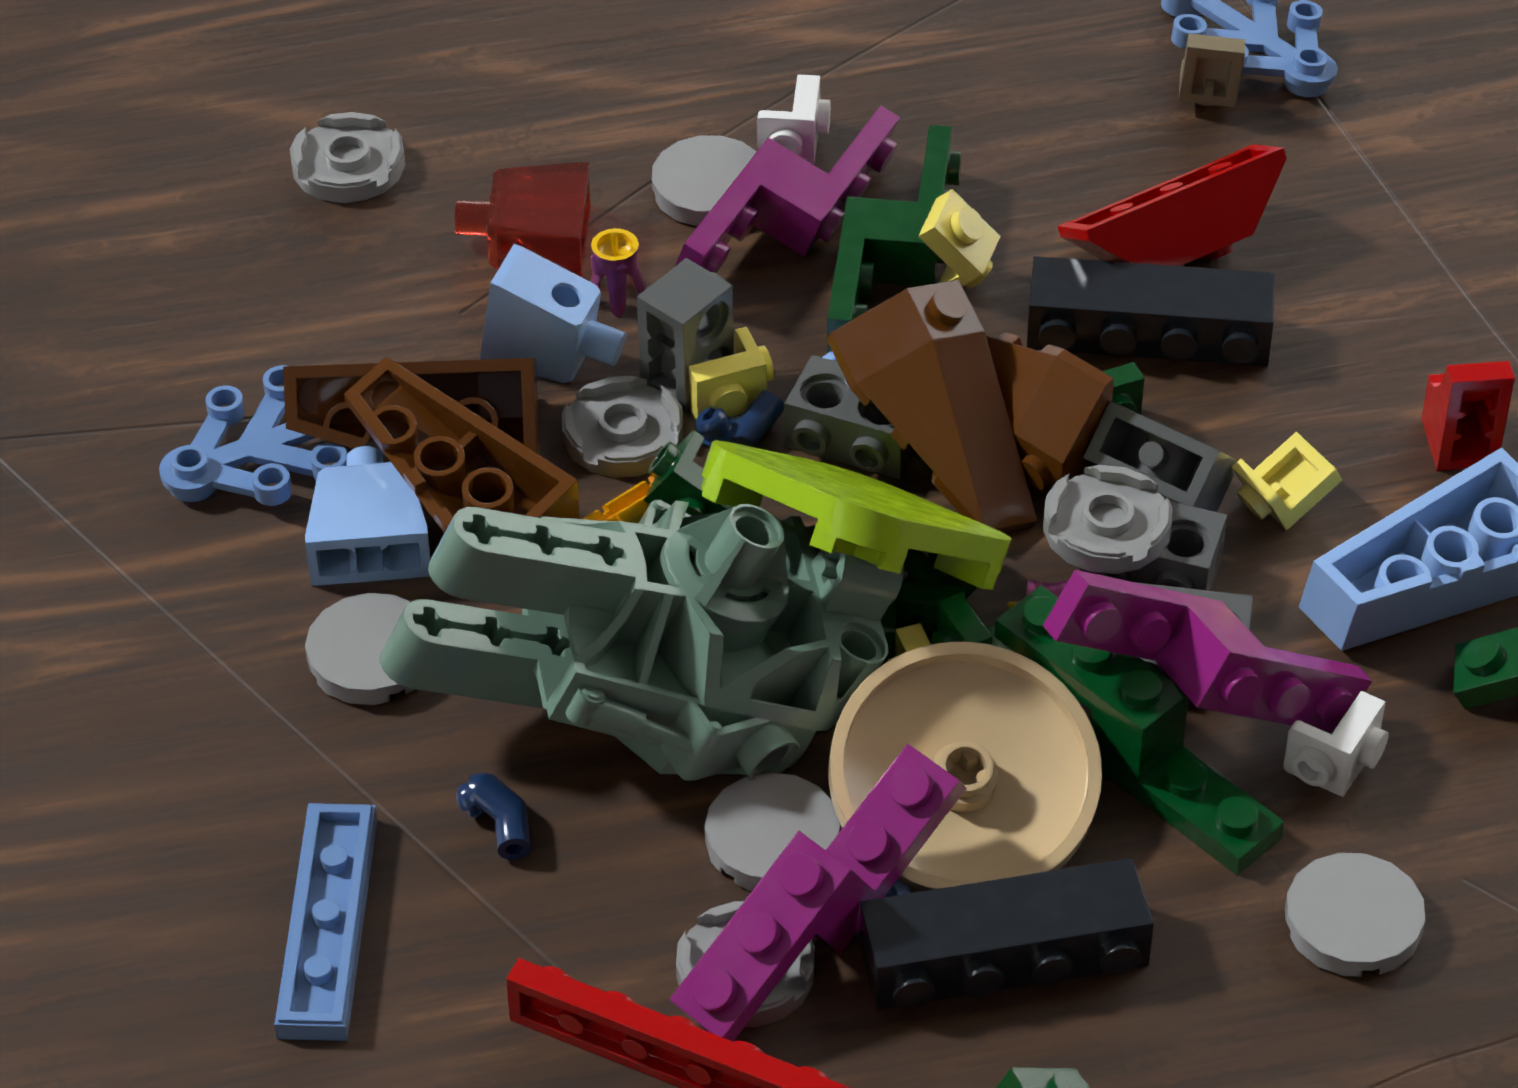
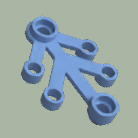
M1161 0L1163 10L1176 17L1173 23L1171 41L1179 48L1186 49L1188 33L1245 39V56L1241 74L1284 77L1285 87L1290 92L1303 97L1323 95L1327 91L1328 86L1336 79L1338 70L1336 62L1318 48L1317 32L1320 29L1323 10L1312 1L1299 0L1290 5L1287 27L1295 33V47L1278 37L1275 7L1278 5L1279 0H1246L1252 6L1253 21L1220 0ZM1199 15H1205L1225 29L1207 28L1206 21L1199 17ZM1249 51L1263 52L1268 56H1255L1248 54Z
M279 365L270 368L263 375L265 396L239 440L220 446L229 426L240 422L245 415L242 393L236 387L229 385L215 387L206 395L205 401L208 416L191 445L178 447L166 454L160 463L159 473L164 487L181 501H201L211 496L216 489L254 497L263 505L275 506L284 503L291 496L292 488L289 471L312 476L317 480L318 472L325 467L346 466L348 454L342 445L336 443H323L312 451L293 447L315 439V437L286 429V423L278 426L285 413L284 386H277L284 385L283 366H286ZM248 462L262 465L254 473L234 468ZM329 462H334V463H335V464H332V465H324L325 463H329ZM271 483H278L277 485H274V486H265V485L271 484Z

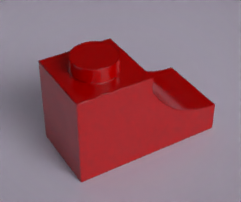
M1510 361L1447 365L1445 374L1428 375L1421 419L1437 471L1467 469L1502 448L1515 381Z

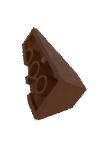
M959 280L907 288L829 334L826 340L851 391L864 406L873 402L895 427L890 434L903 450L911 445L933 470L932 483L959 514L1002 533L1034 526L1037 522L1036 514L985 331Z
M1005 332L997 339L986 336L1028 489L1030 492L1038 493L1046 498L1052 487L1061 478L1069 474L1070 480L1075 476L1083 475L1084 468L1097 466V464L1083 457L1109 402L1112 401L1114 378L1059 347L1047 345L1041 351L1022 346L1020 336Z
M389 357L383 358L344 393L347 405L444 533L457 511L465 507H479L536 518L543 516L580 519L579 489L576 478Z
M536 358L396 362L538 454L539 419ZM378 363L283 366L286 429L353 449L361 446L374 447L383 454V457L387 458L347 405L344 396L346 391Z

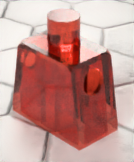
M589 162L499 169L493 175L490 201H456V235L487 236L489 264L495 269L500 268L513 244H516L583 278L591 213Z

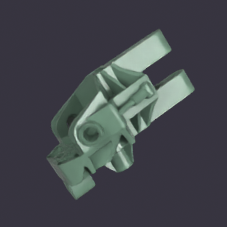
M654 500L650 503L639 523L543 516L536 518L479 507H465L458 510L452 518L429 562L428 572L432 581L449 595L461 599L522 608V615L428 599L414 600L409 602L403 610L381 651L380 664L388 677L401 686L417 690L543 708L547 710L550 720L613 735L659 774H678L683 780L688 781L698 780L715 774H743L753 781L755 780L754 775L769 772L780 774L793 766L809 746L816 731H828L834 726L854 691L871 673L881 666L888 655V644L881 619L888 606L896 599L900 591L904 566L901 573L898 574L881 570L876 565L854 555L838 552L831 554L809 544L816 524L804 526L801 517L790 516L781 521L763 508L751 504H740L720 513L691 516L685 513L689 502L675 501L672 505H669L662 500Z

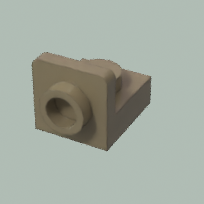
M1188 33L1185 56L1182 59L1180 68L1179 101L1196 103L1202 106L1235 107L1245 56V39Z

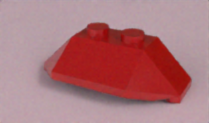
M1252 144L1235 153L1087 215L1058 225L1060 237L1104 261L1184 266V264L1198 258L1200 260H1212L1226 256L1233 252V243L1254 235L1287 160L1284 147Z

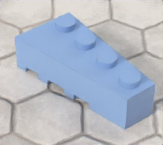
M1500 448L1313 561L1299 608L1343 651L1518 596V463L1503 448Z

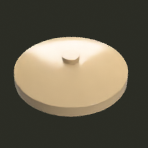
M946 642L923 646L903 653L876 669L859 685L843 708L833 735L828 766L831 800L842 828L907 743L956 777L967 788L898 878V880L908 885L911 892L915 893L1058 870L1071 859L1088 833L1101 792L1102 767L1098 741L1084 709L1075 696L1052 673L1036 662L1005 648L975 642Z

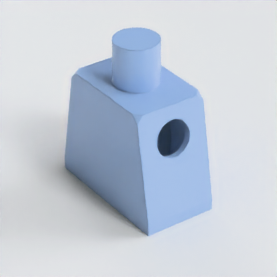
M513 244L490 283L480 360L536 358L537 377L560 383H568L574 379L586 356L614 367L624 348L627 333L597 322L602 293L597 285L522 246Z
M370 446L354 448L347 455L346 466L325 467L318 472L305 533L311 586L430 577L428 565L431 557L428 529L420 500L391 462L384 463L383 454L378 449Z

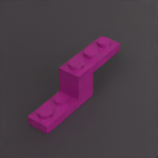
M880 105L828 174L768 137L684 243L676 265L687 258L709 272L717 273L730 252L731 247L727 245L732 237L741 242L752 226L757 227L806 257L819 238L828 243L844 219L845 212L841 209L846 204L847 197L862 198L872 180L868 173L872 169L881 173L892 158L898 143L890 138L900 117Z
M1074 570L1043 624V627L1057 642L1156 661L1197 708L1293 725L1295 721L1299 720L1329 733L1334 732L1361 691L1366 693L1372 683V680L1357 665L1265 647L1223 601Z
M907 743L826 850L798 830L669 1000L709 1032L734 1041L814 935L818 936L840 954L859 931L860 901L884 898L967 788L960 780Z

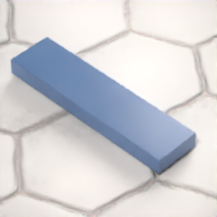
M308 803L274 1024L277 1039L348 1040L377 827L376 805Z

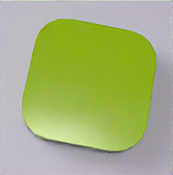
M718 440L712 441L701 474L704 478L700 490H703L701 496L723 505L735 507L740 504H751L760 507L764 495L818 519L809 545L831 554L838 552L854 555L876 565L881 570L898 574L901 573L908 549H915L938 554L933 568L981 589L993 590L1012 539L1005 533L877 479L831 464Z

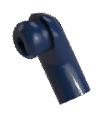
M762 390L741 416L728 417L723 409L718 408L715 410V408L710 407L698 415L695 427L699 434L705 437L702 444L709 449L712 441L716 440L755 447L784 412V403L776 394Z
M490 773L472 774L469 782L461 784L457 789L456 801L459 808L463 812L468 810V816L480 817L486 812L495 820L497 851L500 857L507 860H519L526 857L531 851L525 801L495 775Z

